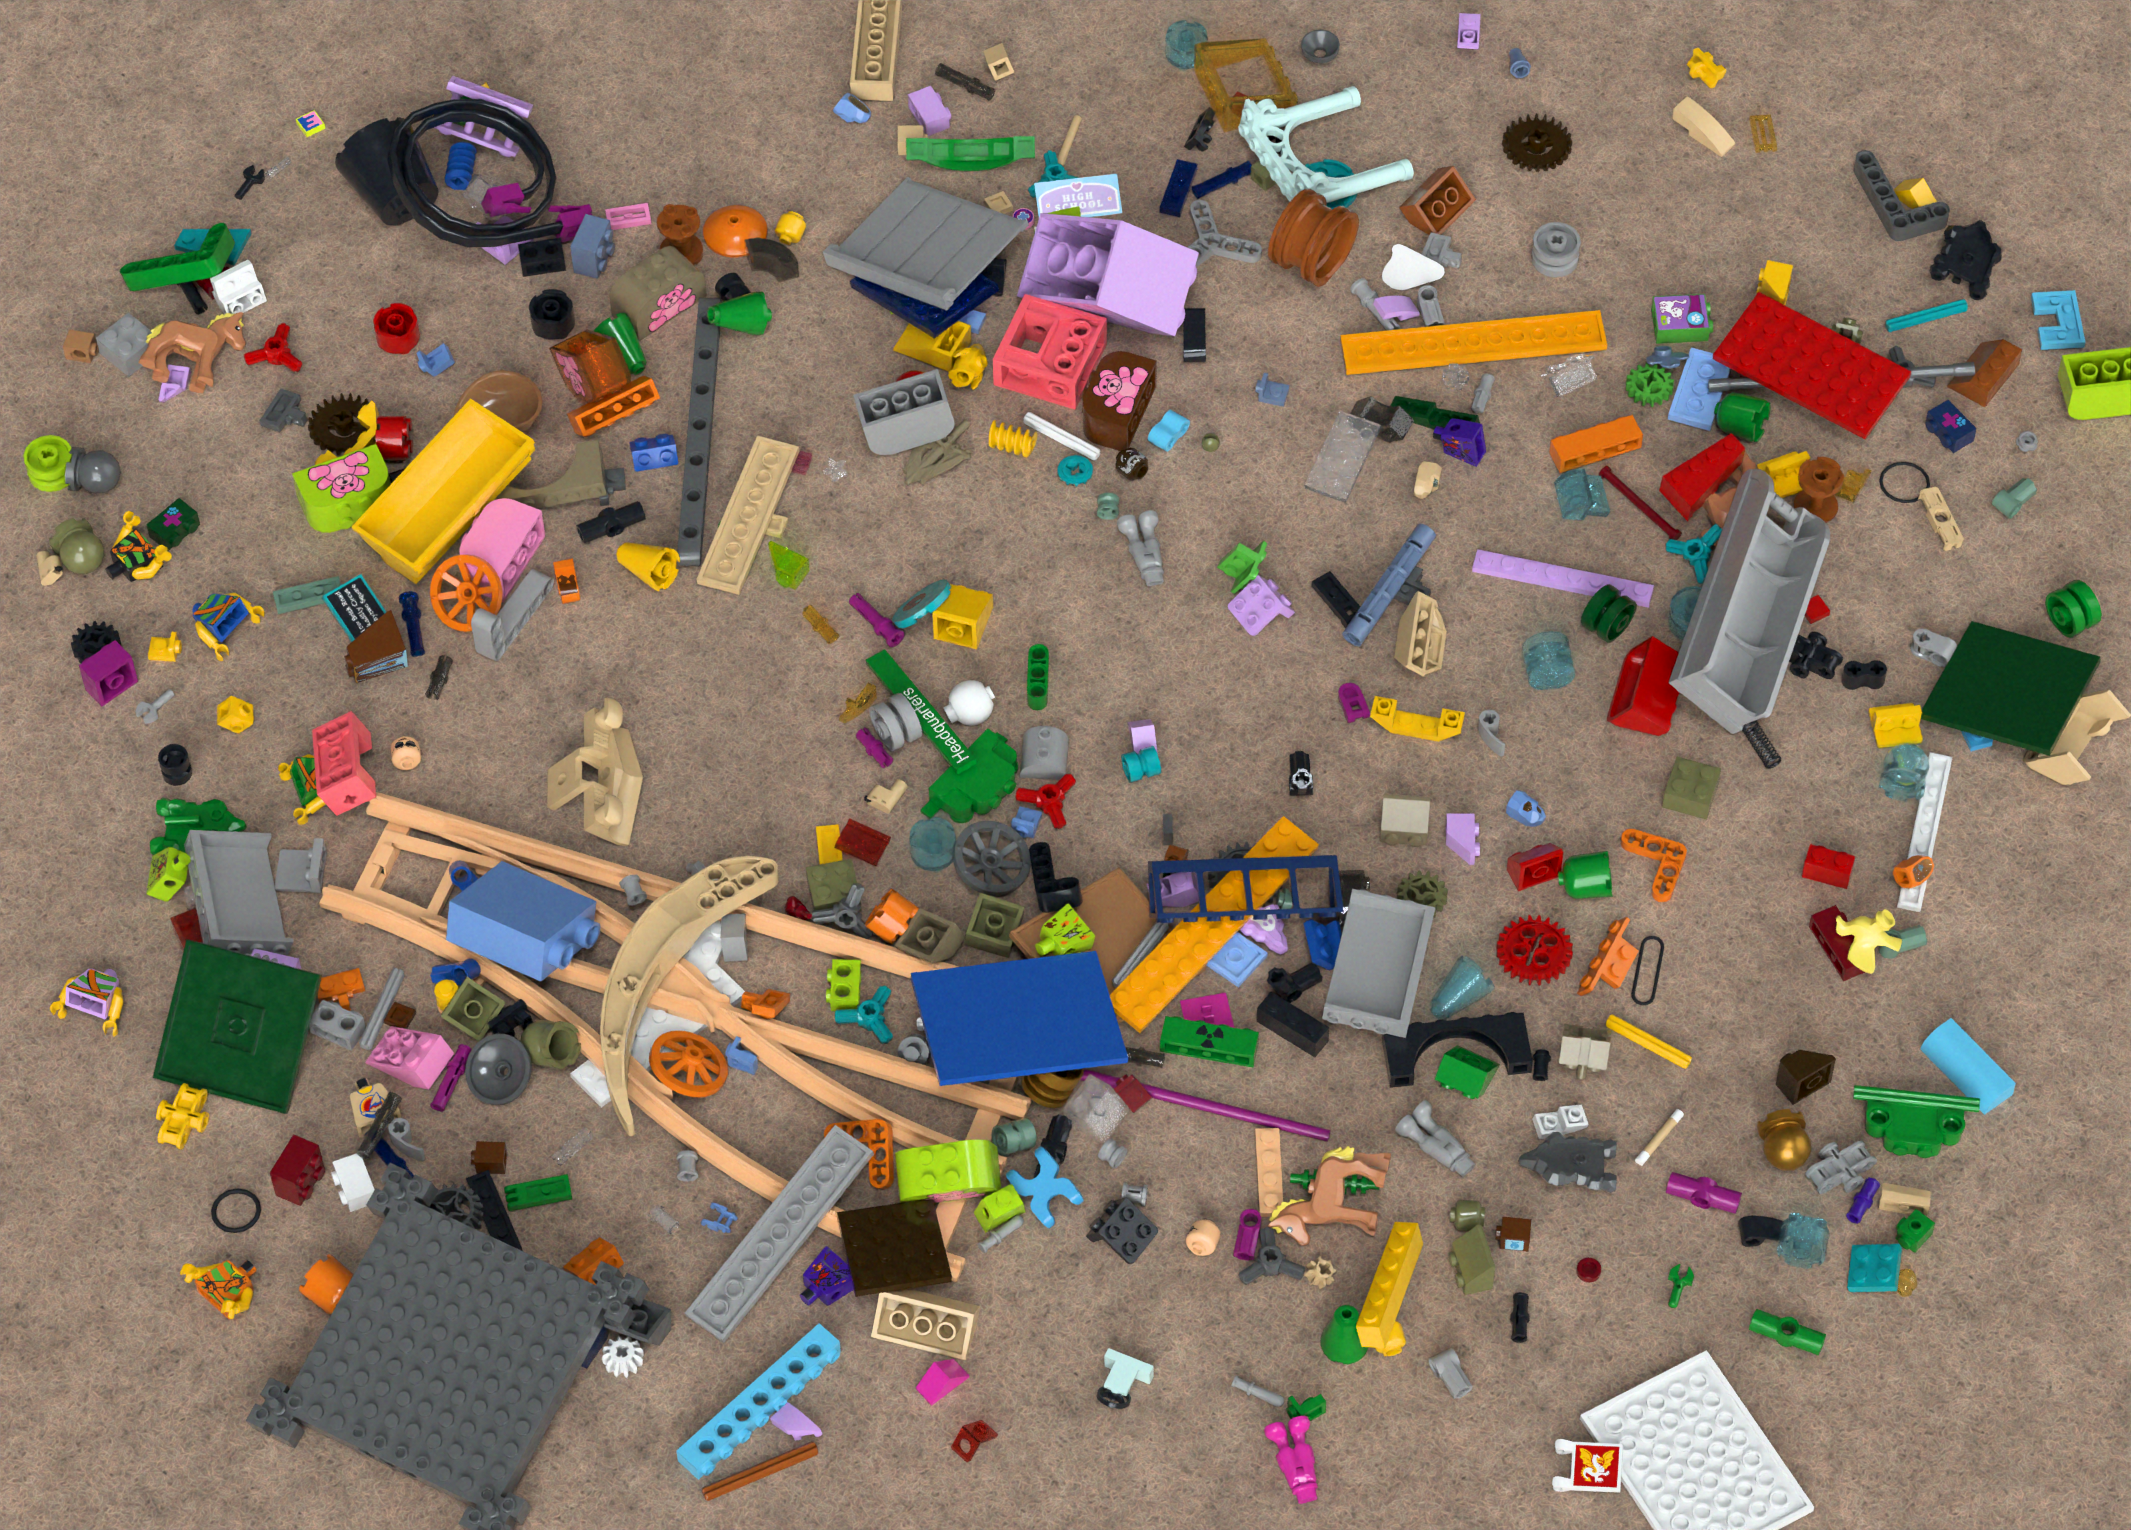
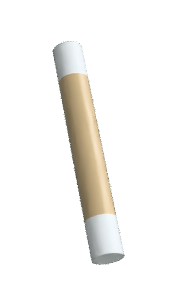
M1676 1109L1637 1156L1635 1159L1636 1163L1643 1166L1684 1116L1681 1110Z

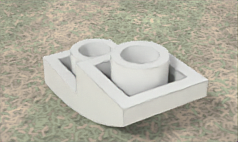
M1582 1105L1559 1107L1557 1112L1535 1114L1532 1118L1539 1139H1546L1553 1132H1560L1562 1135L1587 1128L1589 1125Z

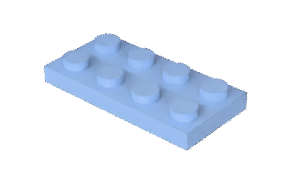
M1691 347L1689 358L1682 372L1667 420L1710 431L1715 418V406L1717 402H1720L1723 392H1709L1708 379L1728 378L1731 369L1713 360V353Z

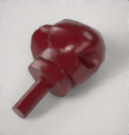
M795 896L788 897L784 907L787 915L802 920L812 918V914Z

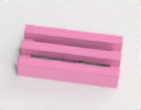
M648 203L605 209L606 218L610 220L612 230L651 224ZM624 215V216H621V217L611 218V217H613V216Z

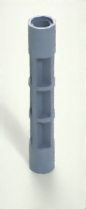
M1417 524L1378 583L1345 628L1342 635L1350 644L1354 646H1361L1397 592L1434 541L1436 534L1430 527L1424 524Z

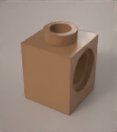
M69 329L63 344L65 358L91 363L93 357L97 356L99 352L95 334Z

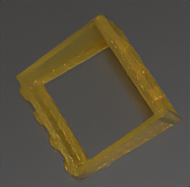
M1266 38L1194 44V72L1212 109L1216 111L1215 115L1224 133L1238 129L1246 99L1254 101L1256 105L1264 99H1271L1277 109H1285L1298 103L1297 94L1295 91L1292 92L1289 78L1284 76L1281 62L1276 60L1274 48L1272 45L1269 46ZM1263 55L1282 94L1229 97L1216 69Z

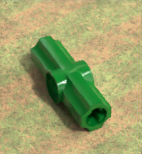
M1756 1309L1749 1326V1330L1775 1339L1781 1346H1794L1818 1356L1826 1338L1824 1333L1799 1325V1322L1793 1317L1780 1318ZM1788 1330L1792 1332V1334H1786L1783 1331Z

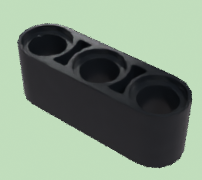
M1184 308V362H1206L1205 308Z

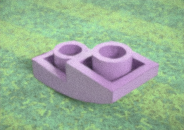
M1406 296L1375 298L1373 303L1383 320L1397 316L1402 321L1417 317L1420 314L1410 297Z

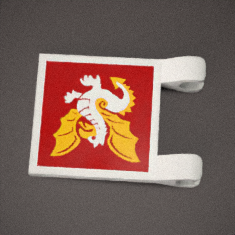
M1557 1439L1555 1441L1557 1454L1572 1453L1571 1479L1559 1476L1553 1477L1552 1485L1554 1491L1575 1490L1620 1493L1623 1444L1572 1442L1564 1439Z

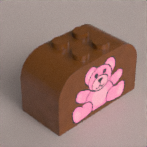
M1125 351L1109 353L1100 360L1096 371L1093 370L1091 372L1090 384L1084 388L1081 397L1083 400V432L1089 441L1118 451L1130 447L1156 389L1157 360Z

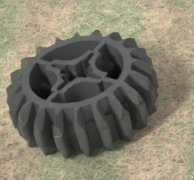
M454 1182L450 1188H447L445 1184H443L441 1190L436 1188L438 1192L429 1208L474 1229H481L483 1212L479 1209L483 1208V1205L480 1202H476L480 1198L478 1195H473L474 1191L472 1189L466 1191L464 1185L457 1188ZM461 1204L466 1205L470 1209L469 1214L461 1209Z

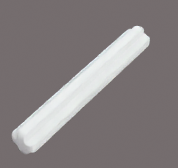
M1031 412L1024 416V424L1094 461L1100 456L1099 448Z

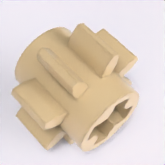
M1319 1256L1315 1262L1311 1260L1306 1265L1310 1270L1304 1276L1308 1278L1310 1286L1318 1285L1319 1289H1322L1326 1284L1330 1285L1334 1281L1331 1275L1336 1272V1269H1333L1331 1260H1322L1321 1256Z

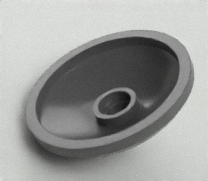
M507 1034L489 1035L480 1040L468 1056L465 1068L468 1087L473 1095L484 1103L491 1105L510 1103L517 1099L526 1089L531 1077L532 1062L527 1048L517 1038ZM508 1068V1073L504 1075V1070Z

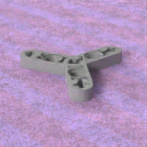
M1196 200L1191 203L1190 216L1198 239L1187 248L1197 251L1201 255L1197 258L1196 267L1212 255L1249 263H1255L1261 259L1262 247L1259 243L1218 234L1209 204L1204 200ZM1198 208H1200L1201 211H1203L1202 217H1200V213L1197 210ZM1202 224H1208L1211 226V228L1208 230H1203L1199 226H1201ZM1228 245H1234L1237 247V249L1234 251H1229L1226 249V247Z

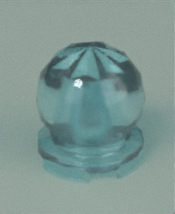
M1903 742L1887 752L1884 758V772L1881 774L1879 788L1885 790V796L1907 802V798L1916 797V800H1919L1924 796L1925 779L1929 772V757L1924 750L1916 744Z

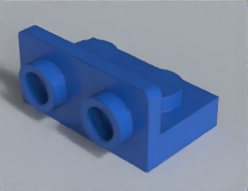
M1312 919L1307 920L1303 924L1312 963L1330 971L1334 969L1341 941L1340 924L1336 920L1327 925L1320 924Z

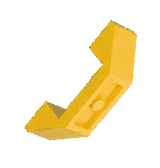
M373 401L368 405H364L357 416L360 424L367 429V432H362L357 439V443L352 448L347 449L344 455L376 444V430L380 429V424H376L379 411ZM327 450L325 454H321L316 459L315 465L337 458V456Z
M1375 696L1370 717L1390 733L1439 742L1461 734L1465 712L1442 708L1440 718L1399 711L1397 710V700Z

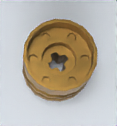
M1084 1068L1026 1075L1022 1077V1086L1025 1093L1037 1104L1047 1108H1059L1066 1103L1073 1089L1082 1078Z

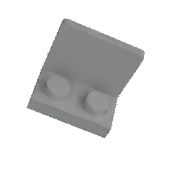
M314 838L313 847H310L309 850H280L274 886L276 891L321 893L327 857L324 839Z

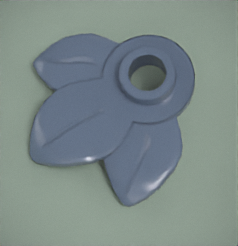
M1657 346L1654 348L1652 355L1646 358V362L1651 365L1660 364L1668 369L1680 366V360L1688 359L1689 355L1683 352H1672V348L1669 346Z

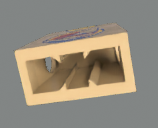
M366 1078L360 1079L355 1083L357 1091L350 1094V1100L359 1138L389 1126L392 1120L401 1118L398 1106L381 1083L371 1086Z

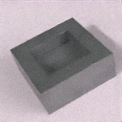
M1163 814V845H1173L1172 814Z

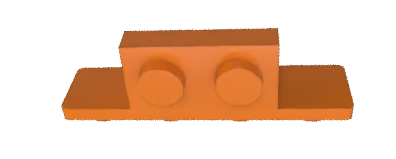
M1628 917L1614 920L1608 928L1609 934L1598 947L1600 951L1591 960L1588 973L1579 982L1578 995L1583 996L1593 991L1599 978L1615 989L1621 986L1638 953L1635 947L1621 937L1630 921Z

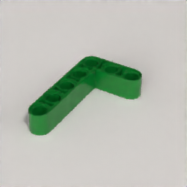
M218 223L209 229L200 250L130 262L120 269V274L130 291L212 278L222 272L235 245V241L225 223Z

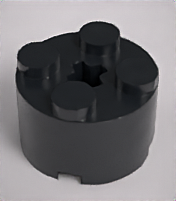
M547 289L542 291V294L536 297L535 295L531 299L529 312L535 335L549 340L565 339L568 337V334L575 325L573 303L567 297V294L561 290Z

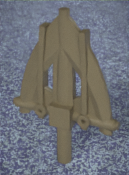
M964 419L949 435L940 440L913 448L908 464L903 469V473L906 474L904 483L908 486L910 483L920 481L923 485L930 478L948 471L964 459L970 460L972 452L969 449L962 450L960 444H955L954 442L970 426L969 421ZM929 449H931L930 452L922 459V457L925 455V453H926Z

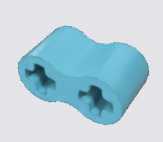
M1170 409L1165 413L1162 420L1151 429L1148 441L1168 452L1188 430L1190 420Z

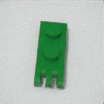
M568 1174L504 1187V1192L507 1194L505 1198L506 1202H508L507 1208L509 1211L572 1200Z

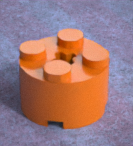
M891 888L881 898L880 904L874 907L865 922V926L890 945L894 943L898 935L902 936L909 926L906 923L909 918L912 919L919 909L915 904Z

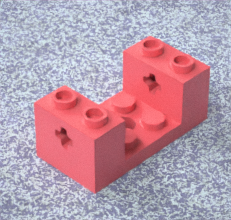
M350 711L313 729L317 795L338 816L375 798V780L360 765V754L372 749L371 732L356 715Z

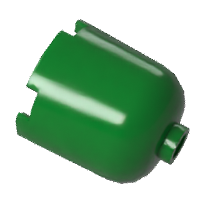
M1732 392L1727 394L1721 402H1717L1714 414L1717 415V425L1723 432L1732 433L1734 436L1748 441L1758 442L1765 432V429H1762L1764 419L1769 420L1771 405L1765 399Z
M1608 851L1573 855L1564 861L1563 871L1558 872L1559 886L1564 885L1565 891L1570 897L1574 899L1613 897Z

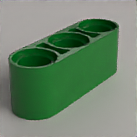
M1043 644L1031 646L1028 652L1027 704L1032 710L1038 711L1044 709L1048 703L1049 651Z

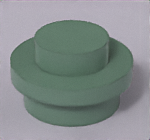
M1284 888L1282 892L1279 891L1277 895L1276 905L1280 909H1291L1292 907L1291 891L1288 888Z

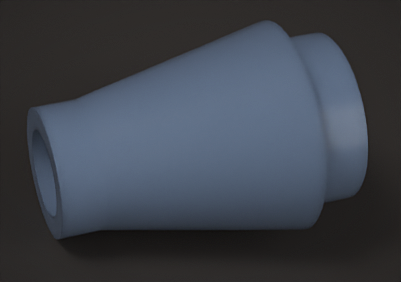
M1514 48L1509 52L1510 72L1516 78H1524L1529 74L1531 65L1521 50Z

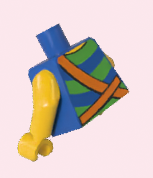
M237 593L211 594L203 603H196L192 609L193 618L196 621L195 628L199 637L209 648L213 647L215 649L216 658L219 661H223L219 653L226 652L229 656V651L226 645L218 644V641L223 642L249 613L251 614V621L256 624L260 623V617L256 614L264 617V609L261 606L252 607L249 601Z

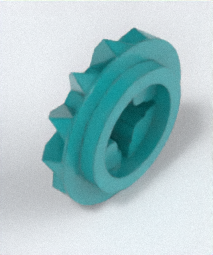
M1068 456L1058 465L1060 480L1065 481L1067 485L1075 484L1077 487L1080 483L1086 484L1087 480L1092 478L1093 466L1083 456ZM1079 466V473L1072 475V471H1075Z

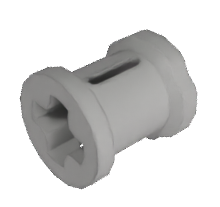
M638 875L626 876L619 882L620 887L626 892L627 904L631 906L640 904L647 898L646 892L642 891Z
M690 1150L677 1153L676 1159L679 1162L677 1179L680 1181H695L698 1178V1171L696 1170L698 1154Z
M1124 1182L1121 1199L1127 1197L1132 1203H1141L1142 1206H1146L1148 1185L1144 1184L1143 1187L1132 1186Z

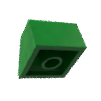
M1456 1045L1444 1054L1434 1080L1441 1082L1440 1085L1444 1088L1451 1090L1455 1088L1461 1091L1462 1095L1467 1098L1478 1099L1484 1095L1500 1064Z

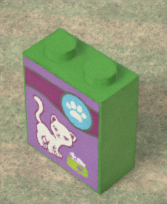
M1705 294L1653 296L1651 312L1656 344L1709 340V333H1713V321L1709 320L1708 317L1711 314L1710 302L1706 303Z

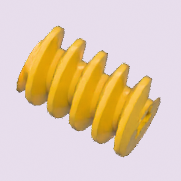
M994 420L989 430V447L995 448L997 446L1000 451L1005 448L1007 453H1011L1014 450L1015 455L1022 453L1023 457L1027 458L1036 445L1038 433L1035 431L1031 437L1030 430L1027 429L1024 434H1021V427H1018L1016 432H1013L1012 424L1006 430L1004 422L999 427H996V420Z

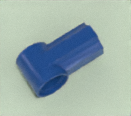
M455 861L449 867V875L453 884L462 891L479 879L464 861ZM463 869L466 871V874L461 878L454 876L457 870Z
M469 958L462 962L435 965L432 967L430 976L432 983L435 984L448 979L454 981L457 985H461L466 976L471 980L477 978L480 975L481 969L476 960Z

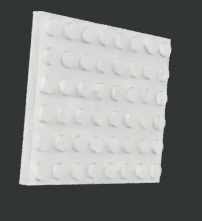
M1707 1350L1580 1415L1581 1422L1595 1443L1623 1444L1621 1482L1653 1530H1779L1814 1511L1813 1504Z

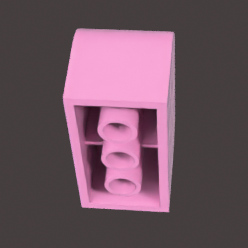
M502 498L494 500L485 506L479 517H475L472 528L462 538L459 550L460 555L478 556L486 560L497 572L502 585L503 603L545 538L542 510L512 499ZM466 563L473 581L478 567ZM485 573L479 584L480 587L491 586ZM492 593L482 594L492 598Z

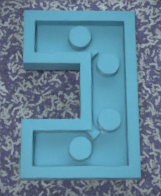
M2075 290L2032 293L2031 302L2034 315L2056 314L2058 326L2038 327L2037 333L2040 349L2084 348L2085 337Z

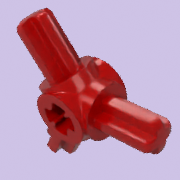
M281 323L278 325L274 337L269 338L263 344L262 349L245 353L244 359L246 364L251 365L267 360L268 363L274 365L283 364L293 372L300 371L303 365L302 362L293 356L288 348L287 338L290 326L286 325V323Z
M1065 774L1056 784H1046L1039 787V790L1018 788L1015 797L1017 801L1035 803L1037 808H1040L1045 814L1049 815L1053 827L1061 829L1066 825V820L1061 810L1063 808L1062 801L1065 799L1064 794L1075 785L1076 779L1071 774Z

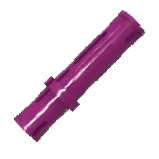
M464 1044L458 1045L452 1061L448 1062L446 1066L448 1070L430 1104L432 1109L440 1112L445 1111V1107L460 1076L465 1073V1065L472 1050L469 1046Z

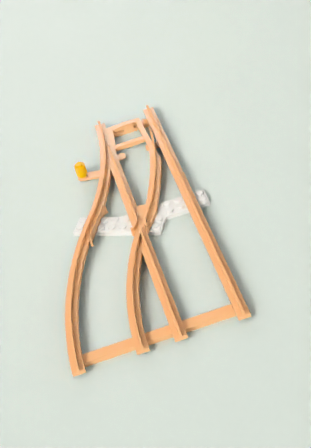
M376 792V797L370 800L366 809L367 815L387 820L388 824L384 828L354 890L351 891L329 884L328 887H323L322 889L323 896L319 902L320 907L341 913L344 919L361 924L368 923L434 952L437 956L440 955L451 963L462 962L469 958L474 959L479 963L481 972L473 981L480 986H483L487 981L516 1002L522 999L526 1003L527 1009L541 1020L564 1021L573 1024L578 1029L576 1035L578 1043H581L580 1052L588 1060L570 1073L571 1078L602 1108L611 1099L605 1077L601 1036L568 1007L518 971L446 940L448 919L440 916L455 885L450 878L449 867L453 862L461 860L466 862L469 867L475 868V872L478 875L483 876L501 861H504L596 901L595 921L600 924V931L621 945L635 923L557 875L531 868L518 860L625 892V890L620 887L619 882L626 876L638 875L640 887L647 894L646 899L655 901L682 883ZM414 828L478 851L482 855L408 835L411 829ZM401 849L450 862L427 909L381 891ZM462 869L457 870L454 876L459 877ZM745 903L728 913H745L746 929L844 959L861 960V964L907 978H911V973L958 967L942 961L932 964L895 947L749 903ZM721 918L702 932L690 950L675 964L658 986L639 1023L629 1061L628 1098L702 1158L771 1202H774L789 1181L750 1159L689 1116L670 1100L674 1096L673 1090L657 1081L649 1073L651 1070L649 1052L654 1041L660 1035L670 1031H687L698 1034L708 1027L710 1032H714V1028L722 1030L733 1040H735L736 1036L741 1037L740 1043L742 1048L752 1052L759 1061L797 1088L853 1121L882 1119L889 1122L892 1126L893 1141L908 1148L956 1142L959 1140L917 1124L864 1098L826 1076L792 1052L978 1108L965 1140L980 1139L992 1142V1129L994 1126L999 1125L1002 1116L1015 1120L1025 1118L1032 1103L1031 1098L1013 1092L1019 1076L990 1080L989 1084L977 1081L939 1086L935 1068L916 1062H909L903 1058L775 1019H764L752 1012L735 1008L734 1006L742 1000V994L745 991L717 965L723 952L720 939ZM572 958L570 964L565 969L557 968L547 977L604 994L611 969ZM442 980L434 988L440 1014H442L460 985H457L452 980ZM676 1042V1043H678V1044H680V1045H682V1046L685 1044V1043H681V1042ZM666 1046L660 1049V1053L675 1052ZM881 1126L879 1129H876L878 1134L884 1131V1127ZM998 1155L1001 1177L1007 1163V1157ZM968 1199L939 1202L936 1208L946 1251ZM833 1205L817 1227L841 1238L837 1212L845 1210ZM946 1252L952 1281L958 1282L966 1262L965 1258Z

